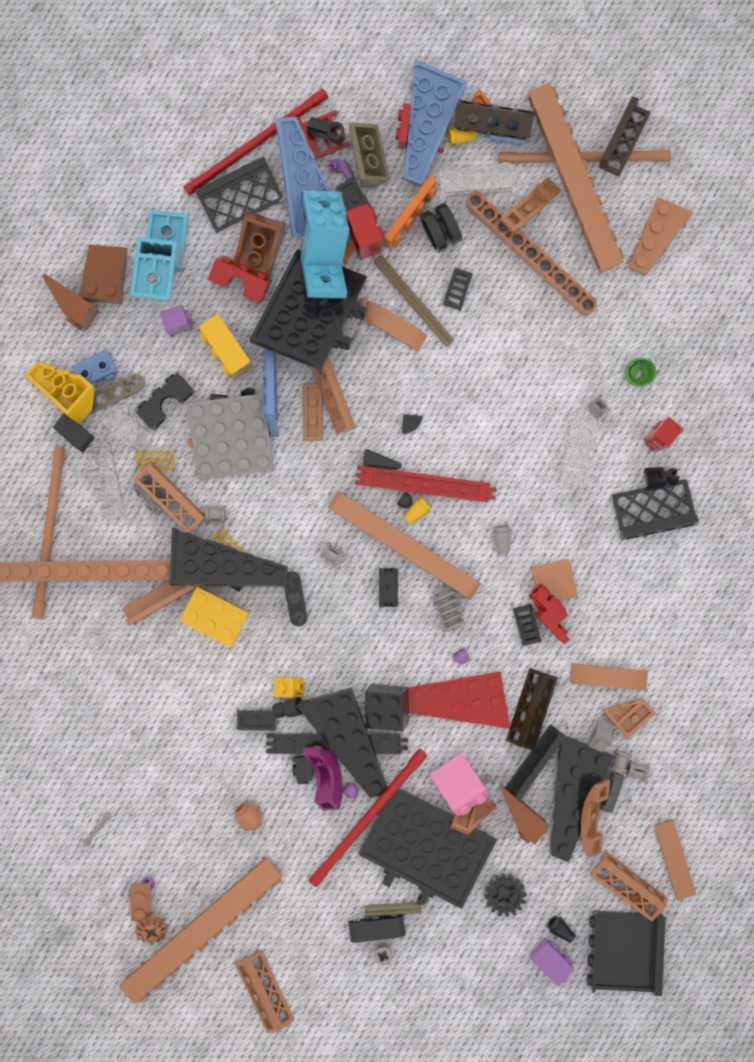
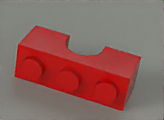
M225 255L215 259L208 280L223 287L229 286L233 277L241 278L245 283V290L242 296L259 304L264 301L272 282L271 279H268L267 274L259 271L255 273L250 270L251 267L242 263L238 265L233 262L232 258Z
M668 416L663 421L657 422L644 438V441L647 442L645 445L653 452L655 450L658 452L671 446L684 428Z

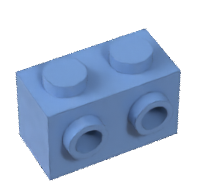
M107 350L71 366L75 375L83 376L95 388L98 386V382L105 380V382L110 381L116 377L115 374L119 373Z

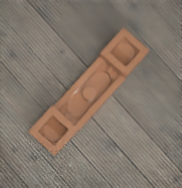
M547 177L519 204L506 212L500 220L514 233L539 213L561 190Z
M364 298L360 299V306L367 308V314L363 321L400 340L403 344L417 352L419 351L427 334L390 311Z
M571 663L570 683L646 690L648 671Z
M609 780L595 784L590 790L583 806L581 836L584 851L588 857L601 853L603 834L598 833L597 828L601 801L608 799Z

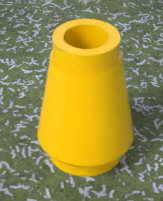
M452 127V129L447 131L449 145L457 146L476 140L477 137L476 130L473 129L460 131L457 127Z
M421 497L416 499L406 515H404V518L412 525L429 514V510L432 507Z

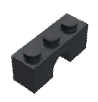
M178 373L176 375L171 374L165 380L166 384L162 388L158 387L151 394L152 397L148 401L144 400L137 407L139 410L136 413L152 430H156L168 418L161 408L165 399L172 397L183 404L195 392Z

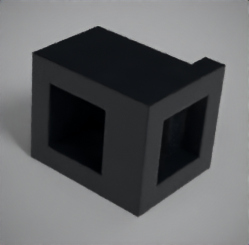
M293 756L292 762H296V764H293V776L297 777V784H309V781L313 780V766L304 756Z

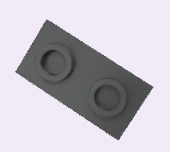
M610 771L606 772L603 781L609 780L610 787L608 799L601 801L600 809L602 811L613 813L625 776Z

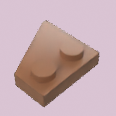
M643 698L602 710L627 739L656 714Z
M486 800L482 804L472 807L466 815L458 817L454 813L450 828L468 835L496 808L497 804Z

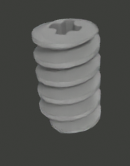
M447 590L433 595L437 596L433 602L440 603L435 609L442 610L438 617L444 618L440 625L447 626L442 632L462 627L460 625L465 622L464 619H458L462 615V612L456 611L460 608V605L454 604L458 598L451 597L456 592L455 590Z

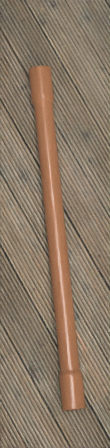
M632 151L628 161L668 162L671 159V151ZM499 152L498 155L499 164L553 162L550 152ZM579 152L581 159L584 158L586 162H600L604 152Z
M54 447L53 466L40 562H50L60 480L66 448ZM37 581L32 618L43 619L47 581Z

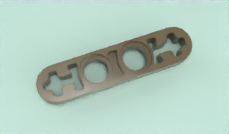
M132 374L94 392L93 403L97 407L94 408L93 406L92 411L88 415L141 391L145 387V379L139 374ZM134 378H136L137 380L141 379L139 387L133 385L129 387L131 391L128 392V388L124 384V382L127 381V384L130 385L134 382ZM122 386L124 388L123 395L116 396L114 394L115 387ZM105 394L107 396L106 403L98 404V395Z

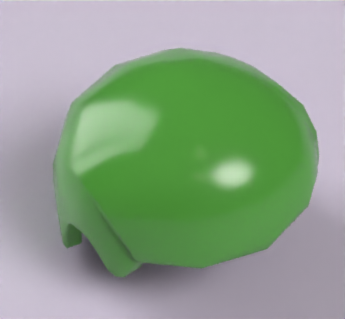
M635 358L627 364L625 369L626 379L631 385L638 387L652 383L657 374L655 364L646 358ZM640 369H641V371H642L641 376L638 377V378H635V377L637 376V374L639 373Z

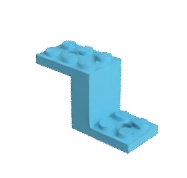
M303 190L302 199L307 224L300 258L307 296L314 298H346L347 289L342 262L349 227L342 194L336 191Z
M150 210L147 237H138L131 297L171 302L174 272H182L188 214ZM165 227L172 229L170 236L162 235V230ZM151 274H156L158 276L157 283L149 284L148 277Z

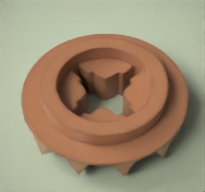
M145 917L136 925L137 938H140L143 943L147 941L151 945L153 941L159 943L161 938H165L167 926L159 917ZM155 927V932L148 934V930H152Z

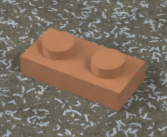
M131 884V921H140L145 917L151 916V884Z

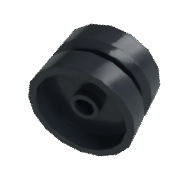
M443 202L435 207V215L429 210L420 214L422 226L437 253L447 249V240L452 245L463 240L457 221L446 203Z

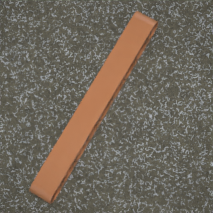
M476 191L468 195L466 207L478 220L580 314L587 316L593 313L597 302L591 294L520 229L514 233L509 228L508 231L501 232L498 226L501 224L505 225L500 220L504 214L484 195ZM477 199L480 205L473 206L470 200ZM492 212L494 218L487 219L484 213ZM518 237L521 239L522 244L515 245L512 239ZM526 251H534L536 257L529 258L526 255ZM540 264H548L550 270L543 271L540 268ZM561 276L564 282L557 284L554 277ZM575 289L578 294L577 297H571L568 290ZM589 302L591 310H585L582 303Z
M338 491L329 504V509L352 522L468 599H472L481 585L477 580Z

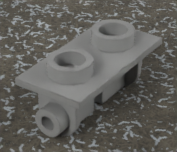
M146 475L140 479L145 485H153L150 477L147 478ZM135 482L134 490L136 494L144 498L150 512L158 515L162 508ZM160 491L155 494L158 498L166 499Z

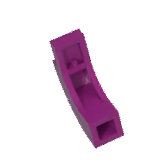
M320 746L304 748L303 756L313 766L317 777V790L314 802L322 811L340 810L343 790L342 775L334 752L332 750H324Z

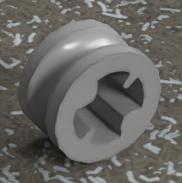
M595 398L589 404L588 409L592 415L601 417L608 410V406L602 399Z

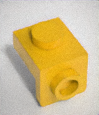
M303 677L274 678V697L292 698L304 696L305 684Z

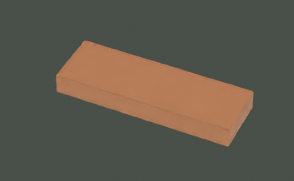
M303 383V441H323V397L317 383Z

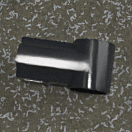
M311 117L308 122L307 134L330 140L334 144H341L346 138L344 127L339 122H329ZM334 130L341 131L339 136L332 135Z

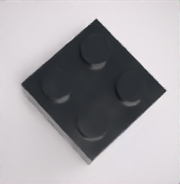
M371 684L365 691L366 728L404 731L409 724V687Z

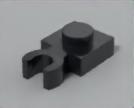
M663 467L644 468L643 471L647 487L666 486L667 482L677 484L680 478L676 476V468L664 471Z

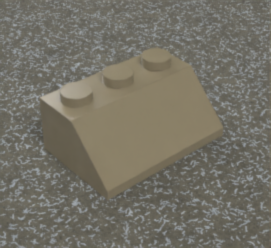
M349 123V134L361 187L375 188L390 181L378 125Z

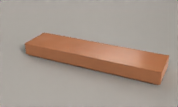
M669 820L654 825L677 900L696 895L674 821Z

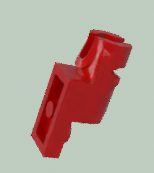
M539 584L529 594V597L538 609L534 615L565 645L570 639L566 636L568 631L560 623L568 615L566 608L554 595L550 594V591L543 584Z

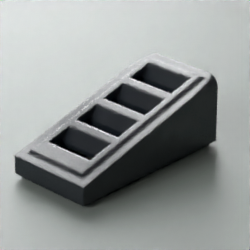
M454 268L443 305L461 310L473 273ZM456 275L466 277L467 280L463 281L457 279ZM454 282L465 285L464 289L454 286ZM451 290L462 292V295L453 294ZM449 297L460 300L459 305H456L458 303L449 301Z
M368 449L364 451V466L400 470L402 464L398 461Z
M528 604L512 608L522 646L541 642L532 605ZM529 610L528 615L519 617L518 613ZM531 618V622L524 624L520 622L521 620ZM533 626L532 630L523 632L522 628ZM535 633V637L525 639V635Z

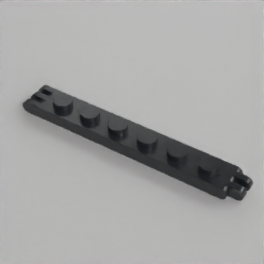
M266 734V738H274V741H266V746H274V749H266V753L303 754L304 748L320 746L324 750H331L319 734ZM369 734L376 754H400V750H408V746H400V742H408V738H400V734Z

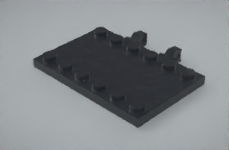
M297 249L250 337V343L322 371L333 347L349 350L352 345V338L343 335L342 332L348 317L352 318L354 316L357 319L364 320L367 314V308L360 306V303L357 302L367 281V276L342 267L347 289L346 298L308 297L300 258L302 251Z
M399 788L382 808L359 855L384 868L383 873L387 875L383 880V884L390 888L395 877L398 879L402 877L419 886L418 889L421 892L417 902L423 906L428 897L433 898L436 895L462 909L497 839L477 828L468 835L450 828L453 820L451 814Z

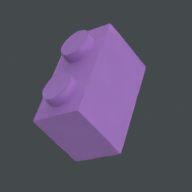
M182 305L160 311L164 329L170 336L192 330L191 325L194 324L192 315Z
M544 939L529 956L559 987L575 970L572 965L573 960L567 954L562 955L558 952L560 948L552 940L548 942Z

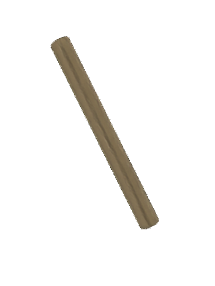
M382 255L378 256L374 260L375 265L445 346H449L454 341L452 336Z

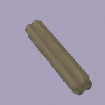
M418 902L366 905L364 908L366 917L420 914L422 911L421 904Z

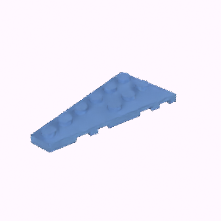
M418 60L414 61L404 180L422 187L455 113L458 99H461L467 81Z
M297 118L276 119L291 235L292 238L305 235L307 224L302 199L303 190H331L316 163L315 156L308 146Z
M266 349V351L262 352L263 363H266V368H263V398L265 404H263V415H265V423L269 424L271 437H279L276 422L278 420V408L276 405L278 402L277 371L274 362L276 360V353Z

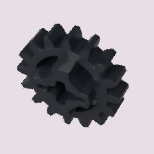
M503 873L500 879L496 875L495 882L489 880L491 887H485L489 894H485L484 897L485 899H490L486 904L487 906H492L491 912L494 913L497 910L498 916L505 913L506 917H509V912H512L515 916L516 909L522 910L520 904H526L525 899L522 898L527 896V893L522 891L525 887L523 884L518 885L520 879L513 880L512 874H510L509 878H506L505 873ZM503 883H509L514 886L508 887L505 886ZM498 887L497 894L493 896L495 888ZM503 892L508 894V899L503 897ZM518 896L517 901L513 904L514 897ZM503 904L507 907H500L498 905Z

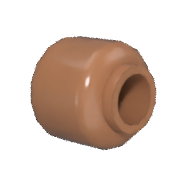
M243 802L235 809L234 819L243 830L255 831L262 825L263 813L254 803Z

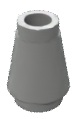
M508 525L494 527L493 536L498 554L509 553L512 530H510Z

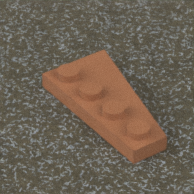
M658 197L628 268L646 275L693 212Z

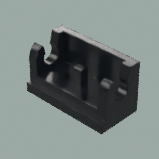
M379 568V607H398V568Z

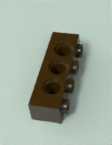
M458 99L454 127H457L460 131L473 129L479 134L492 132L498 137L512 135L515 139L525 140V138H530L534 111ZM475 113L479 115L480 119L477 122H472L469 116ZM494 116L499 119V122L496 125H491L488 119ZM509 120H516L518 125L514 128L508 127L507 122Z

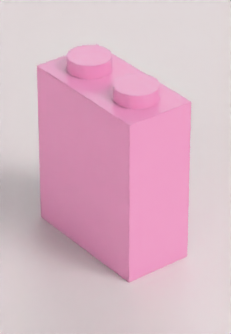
M462 753L430 774L451 809L458 817L466 815L472 807L482 804L490 796Z

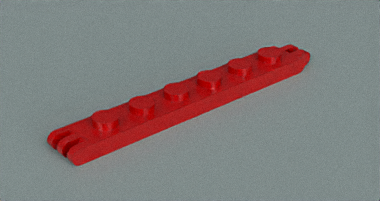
M357 465V470H364V474L356 473V477L363 478V481L356 480L355 485L479 502L496 499L495 495H488L489 491L497 492V488L489 487L490 483Z

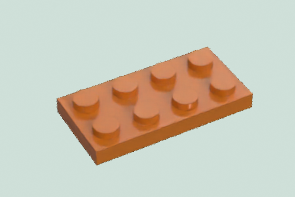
M430 175L384 237L385 247L390 250L393 246L396 248L402 240L403 232H408L413 226L414 217H419L423 213L426 201L431 202L437 189V180Z

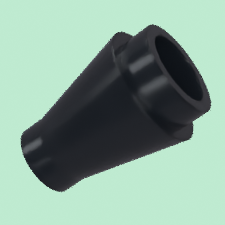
M555 915L549 920L547 928L550 933L568 943L575 939L576 934L562 917Z

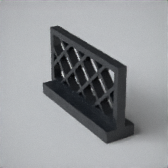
M264 156L195 190L216 233L244 220V216L248 214H245L246 209L256 214L278 203L283 197ZM266 170L269 176L267 185L256 181L258 173ZM242 181L253 182L250 193L239 189ZM255 183L266 187L263 197L252 194ZM229 188L236 191L233 201L222 198L224 190ZM267 189L275 190L279 198L273 201L265 199ZM238 192L249 195L245 206L235 202ZM251 196L261 200L259 208L252 209L247 207ZM209 197L219 199L216 209L207 207L204 200ZM221 200L231 203L228 214L218 211ZM263 201L269 202L262 206ZM233 205L244 208L242 216L238 218L231 216ZM217 213L227 216L225 224L217 227L214 221Z
M687 479L680 480L677 484L667 483L666 486L647 487L612 495L621 541L696 526L699 522L698 515L695 514ZM675 486H684L685 493L682 498L672 492ZM662 489L668 493L663 502L653 496L656 490ZM643 493L649 497L645 505L634 500L638 494ZM669 495L679 500L675 509L665 503ZM625 497L631 501L626 510L618 505L617 498ZM651 499L661 504L656 513L646 507ZM681 502L689 507L690 513L682 514L677 511ZM632 503L642 508L638 516L627 511ZM662 506L672 511L669 518H663L658 515ZM644 510L654 516L650 522H645L639 518ZM625 514L635 519L632 525L623 526L622 518Z
M549 724L537 741L535 750L530 751L506 785L519 800L527 792L565 738V734Z

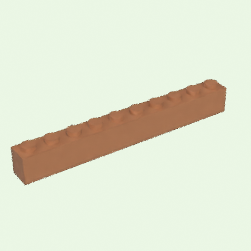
M549 82L528 91V101L532 111H534V116L599 273L622 264V259H624L621 248H617L615 243L617 241L616 235L613 230L610 231L608 223H610L606 212L603 213L601 209V198L598 194H595L593 189L595 187L594 181L591 176L588 177L586 172L588 169L584 158L581 159L579 155V144L572 138L573 130L570 123H566L564 118L566 115L564 107L559 105L557 101L558 93L556 88L552 87Z
M171 560L0 562V582L170 580Z
M269 856L265 857L124 979L119 988L133 1004L137 1001L143 1002L150 995L149 991L152 988L158 989L165 982L163 979L167 975L173 976L179 970L178 966L182 962L184 964L188 963L194 957L193 953L197 949L201 951L209 944L207 941L212 936L214 939L223 932L222 928L226 924L232 925L238 919L237 915L241 911L243 913L247 912L252 907L251 903L256 898L259 901L267 894L266 890L270 886L273 888L282 881L283 873Z

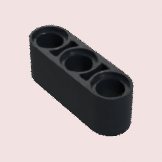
M65 413L61 415L53 426L62 437L82 453L85 452L95 439L83 426L79 425Z
M290 571L287 572V578L289 575L294 574L297 577V583L290 585L287 582V587H284L289 617L294 626H302L308 620L302 580L297 572ZM293 593L300 595V603L293 604L290 597ZM300 612L304 615L302 623H297L294 620L295 613Z
M404 915L396 917L380 916L379 919L364 918L355 922L353 920L348 921L350 942L353 943L399 938L406 935Z

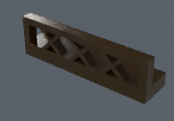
M634 96L631 97L599 165L600 169L619 177L651 113L646 109L638 107L639 99ZM634 112L645 116L644 119L635 122L633 118ZM634 128L636 135L628 138L625 130ZM626 143L628 151L620 153L617 148L618 145ZM618 159L621 165L620 168L616 169L609 166L610 161Z
M529 668L506 741L522 748L535 750L558 677ZM534 674L539 675L537 682L533 685ZM531 693V700L527 703V696ZM525 711V719L521 722V714ZM519 730L518 740H514L515 733Z

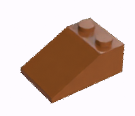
M252 212L244 216L234 263L238 265L240 263L251 267V271L255 273L258 271L263 272L270 279L282 243L286 223Z
M89 245L82 277L81 298L87 302L123 304L127 248Z
M44 273L42 277L63 314L68 317L67 321L79 330L82 327L88 330L100 311Z
M501 783L499 787L519 830L517 833L525 842L529 843L531 841L535 845L548 830L549 824L526 803L517 799Z

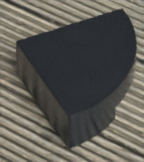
M404 414L402 434L415 430L421 423L423 416Z

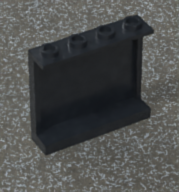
M593 910V916L589 918L592 935H589L588 945L592 949L591 955L588 954L587 959L588 966L591 967L590 974H587V986H590L592 993H595V989L652 992L654 996H662L666 918L663 914H659L652 922L641 913Z

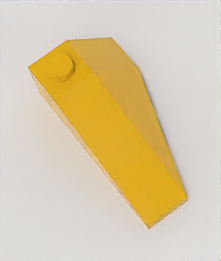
M38 361L25 374L38 389L79 425L92 411L95 387L83 376L75 375Z

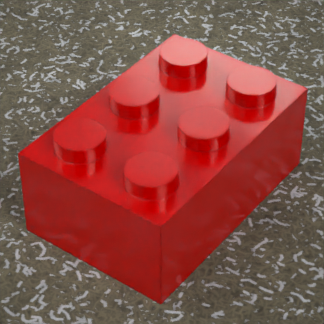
M367 203L347 211L346 217L349 233L359 259L363 260L381 253L382 246H384V233L381 226L377 227L376 225L377 216L374 208L370 209Z

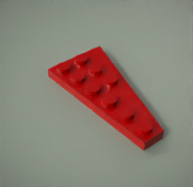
M500 671L409 687V713L510 729Z

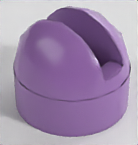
M461 648L458 650L461 653L457 654L455 652L452 657L457 663L465 664L469 660V654L465 648Z
M352 783L347 784L343 788L342 793L356 799L358 787Z

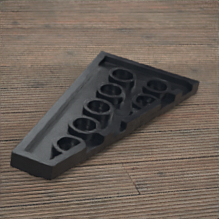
M172 527L170 585L287 587V566L197 537L191 533L179 531Z
M352 687L297 702L296 706L366 794L370 798L381 795L388 786Z
M565 735V738L560 743V750H558L559 763L556 773L555 809L553 811L554 821L553 830L551 831L550 855L569 862L581 834V817L585 800L592 787L603 781L613 755L604 751L600 752L589 747L588 744Z

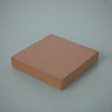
M569 559L531 568L535 587L543 584L550 591V594L554 595L559 601L577 597Z

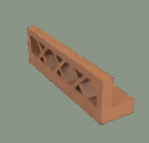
M328 357L322 371L311 368L336 434H340L356 427Z
M152 462L133 479L187 533H190L205 518V514ZM148 472L153 478V485H145L140 478ZM155 487H163L166 490V499L158 498L155 495ZM169 501H177L180 504V512H172L169 509ZM183 515H191L196 521L188 528L183 523Z
M170 581L122 608L128 618L126 622L129 626L137 623L193 591L197 586L170 585Z
M604 851L600 857V862L590 872L593 878L652 922L667 906V897L607 851ZM604 867L609 871L610 877H602L598 874V871ZM613 881L624 882L625 888H616ZM637 892L640 894L641 900H632L629 897V893ZM644 904H653L657 909L651 914L645 910Z
M262 950L255 952L248 958L236 961L235 966L266 1032H279L294 1021ZM257 957L261 963L259 970L255 969L252 962ZM263 975L267 976L269 980L268 987L262 984ZM271 993H274L277 997L276 1005L270 1001ZM280 1010L284 1012L287 1018L282 1023L278 1018Z

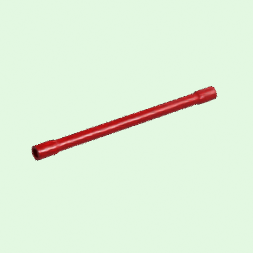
M323 88L282 118L301 117L329 98ZM276 122L203 174L185 184L183 188L188 195H192L196 192V189L202 187L205 183L277 133Z
M419 748L403 770L327 860L308 879L314 887L319 886L328 875V872L414 770L428 757L422 749Z

